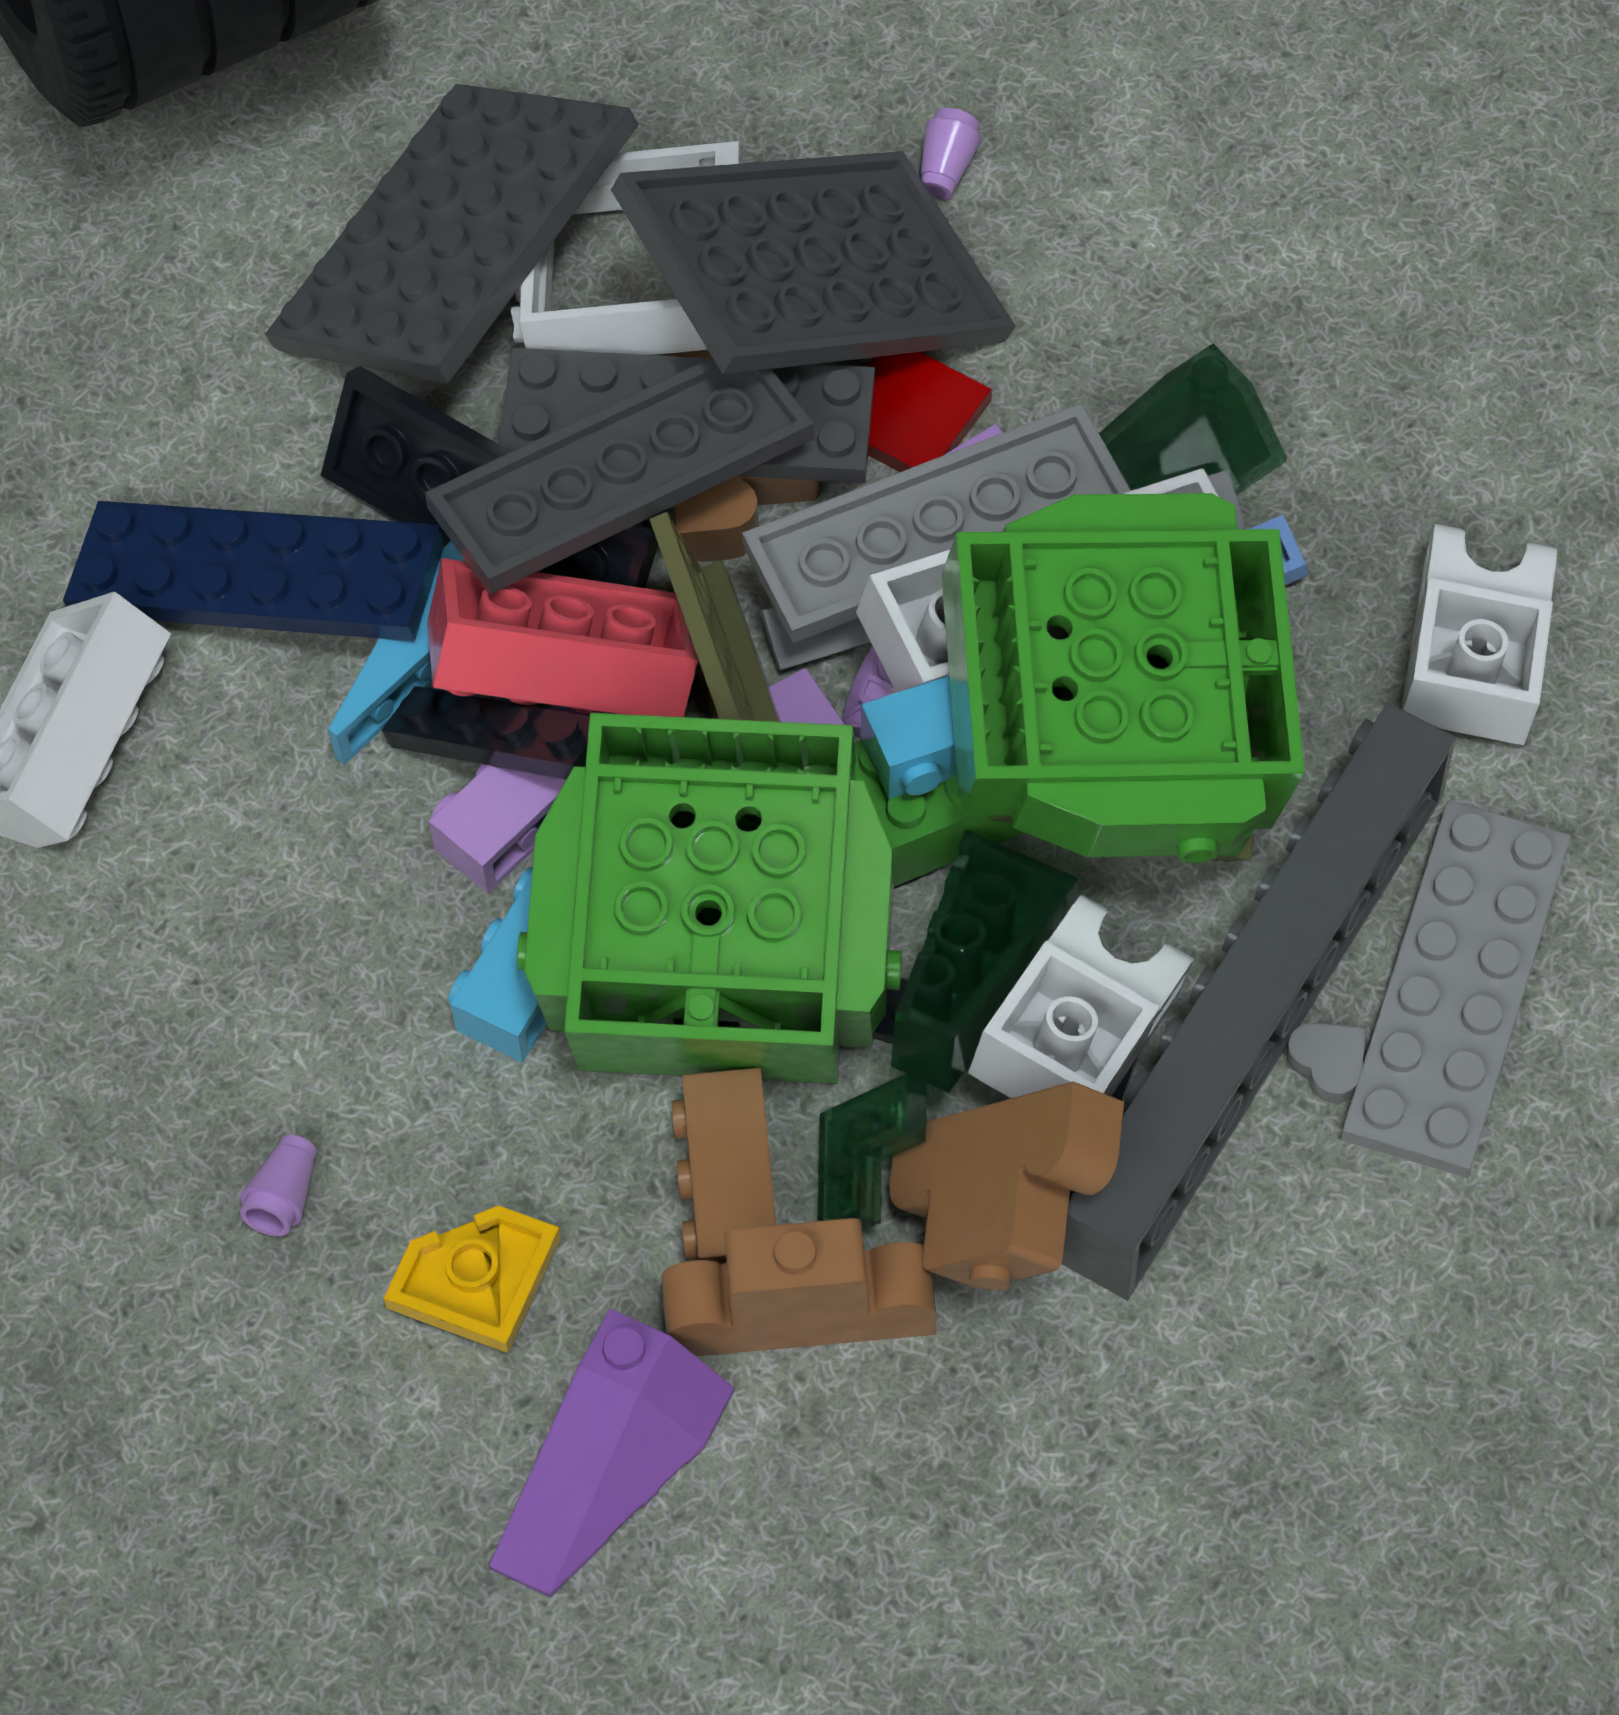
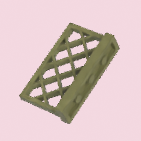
M667 512L650 518L671 579L665 585L668 592L676 593L699 659L696 674L712 719L781 722L732 580L723 561L718 560L701 568Z

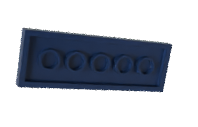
M98 501L63 602L67 607L115 591L154 621L415 641L446 538L441 526L438 524Z

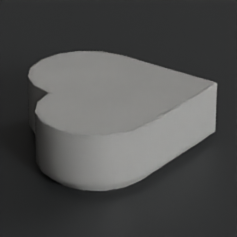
M1321 1023L1301 1025L1290 1036L1287 1047L1288 1062L1298 1074L1310 1078L1312 1090L1323 1101L1343 1103L1354 1096L1357 1083H1359L1362 1075L1366 1028Z

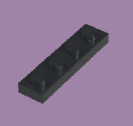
M414 686L381 731L393 748L567 780L574 766L586 767L590 716L476 696H458L448 691Z

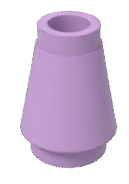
M939 109L935 112L934 118L928 120L925 125L920 178L932 197L943 200L952 198L954 189L957 187L982 141L978 133L980 128L978 120L971 114L959 109Z
M284 1135L240 1194V1201L242 1203L240 1216L248 1226L269 1236H284L288 1234L291 1227L301 1222L314 1160L317 1156V1149L310 1141L296 1135Z

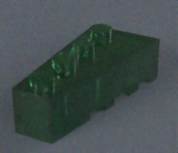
M965 829L959 844L957 859L954 866H951L946 878L944 893L937 911L934 910L928 925L922 951L918 952L896 1010L891 1067L947 1093L951 1091L971 1065L983 1030L1044 942L1050 939L1075 903L1079 878Z

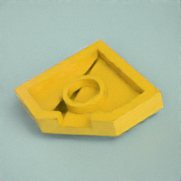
M497 1205L473 1215L474 1221L440 1235L435 1230L411 1240L383 1298L386 1309L509 1354L561 1240L560 1228Z

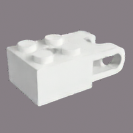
M1440 524L1434 525L1423 563L1402 710L1440 729L1519 745L1525 744L1540 705L1553 605L1551 599L1557 548L1529 542L1526 544V552L1520 565L1509 571L1491 572L1477 566L1467 555L1464 530Z
M1080 895L1050 939L1044 942L983 1030L968 1074L1009 1098H1015L1073 1081L1112 1096L1182 989L1194 958L1169 944H1165L1157 954L1146 962L1128 963L1114 958L1103 948L1098 934L1102 920L1108 913L1107 908L1084 895Z

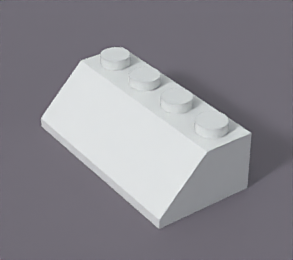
M115 591L49 613L0 708V836L39 848L68 841L78 833L85 822L87 811L84 807L93 789L102 783L111 770L113 759L110 755L119 737L129 730L137 718L139 709L136 703L145 685L149 684L157 676L163 666L164 657L161 653L171 633Z

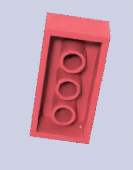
M441 558L427 620L433 688L445 689L458 696L481 694L508 698L512 702L521 705L544 703L565 706L583 714L607 712L624 715L684 717L699 659L676 593L535 572L489 594L466 561Z

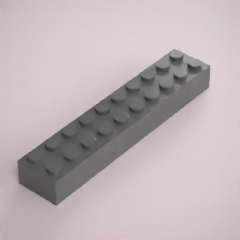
M1388 702L1375 722L1365 719L1359 726L1348 751L1349 754L1353 755L1344 771L1335 767L1327 776L1317 799L1322 805L1314 818L1311 820L1303 816L1295 826L1286 846V851L1291 854L1281 869L1272 865L1265 873L1254 897V900L1258 901L1259 904L1250 918L1247 919L1240 915L1231 926L1222 950L1227 952L1218 968L1214 969L1207 966L1199 976L1190 995V1001L1195 1004L1184 1021L1174 1017L1167 1026L1157 1047V1052L1162 1055L1153 1070L1149 1072L1141 1069L1133 1079L1124 1098V1104L1129 1107L1123 1115L1119 1157L1116 1170L1110 1182L1094 1195H1082L1070 1190L1062 1265L1127 1301L1130 1299L1285 1051L1291 1034L1305 1019L1442 800L1456 736Z

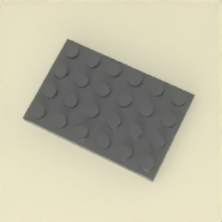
M455 84L451 91L442 98L441 104L422 129L413 136L409 146L390 171L381 178L377 188L361 209L348 221L345 230L332 247L316 263L314 270L293 298L284 305L280 315L265 333L266 337L275 349L282 352L449 384L639 124L629 107Z
M903 151L625 172L619 174L611 188L613 195L722 374L1002 343L1007 340L1016 327Z

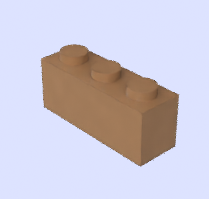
M761 1068L682 1075L684 1099L671 1100L675 1140L688 1138L690 1159L677 1160L680 1200L693 1199L695 1220L682 1221L686 1261L708 1260L718 1262L719 1264L727 1263L725 1232L727 1230L777 1225Z

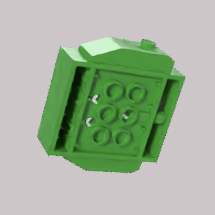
M1212 493L1074 494L1005 525L1003 532H956L942 572V587L960 816H1012L1013 828L1085 857L1178 856V859L1185 863L1208 862L1217 856H1239L1255 829H1272L1305 774L1279 529H1238L1234 504ZM1047 627H1062L1067 632L1068 638L1062 640L1053 638L1048 633ZM1159 655L1163 657L1168 667L1164 669L1153 667L1148 662L1147 656ZM1059 686L1065 687L1071 691L1074 699L1070 701L1059 700L1054 696L1052 689ZM1246 706L1248 707V721H1247Z
M590 713L586 767H573L535 834L527 932H520L517 950L518 971H524L532 994L545 1018L548 1028L553 1031L565 1032L579 1071L682 1076L761 1068L762 1080L838 1084L840 1047H870L873 1045V1032L886 1014L888 990H900L902 951L890 950L894 890L893 852L864 780H855L856 752L853 725ZM678 812H690L695 816V821L691 826L681 829L671 823L673 816ZM747 814L756 815L761 819L760 826L751 832L742 831L737 826L738 820ZM709 907L718 909L722 916L716 924L706 926L697 920L698 914L703 909ZM679 1019H684V1025H678ZM719 1021H737L740 1023V1028L718 1027Z

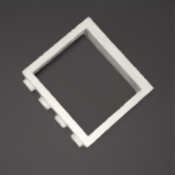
M739 141L618 153L573 215L623 210L611 191L620 173L742 164ZM554 241L515 292L516 300L520 302V306L511 308L514 323L513 339L515 343H524L526 349L659 355L708 350L677 299L551 311Z

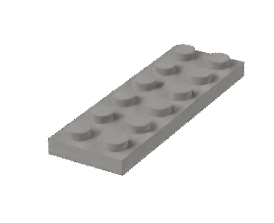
M1080 403L742 532L743 547L792 643H796L857 619L856 611L870 575L950 550L956 532H1003L1005 525L1074 494H1123L1131 490L1083 404Z
M1447 800L1342 1130V1141L1461 1177H1469L1571 835Z

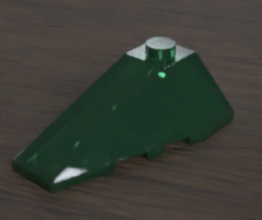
M1214 343L1165 374L1099 432L1131 491L1203 468L1207 476L1228 470L1235 494H1239L1287 461V456L1252 382Z

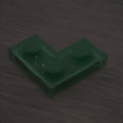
M906 1073L820 1113L817 1221L856 1218L861 1220L862 1231L881 1223L882 1161L926 1142V1080Z

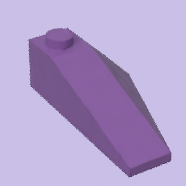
M609 1309L576 1370L489 1564V1569L551 1598L609 1542V1537L640 1507L643 1509L659 1493L658 1489L685 1463L689 1464L705 1449L735 1391L734 1387L672 1336Z

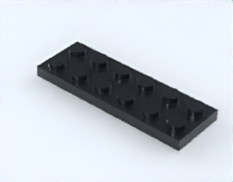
M359 366L346 373L320 476L400 522L439 525L427 508L426 492L512 451ZM637 523L538 572L645 588L658 548V542L654 531ZM442 529V531H443V533H444V535H445V538H446V541H445V544H444V547H445L451 540L449 539V537L446 535V533H445L444 530Z

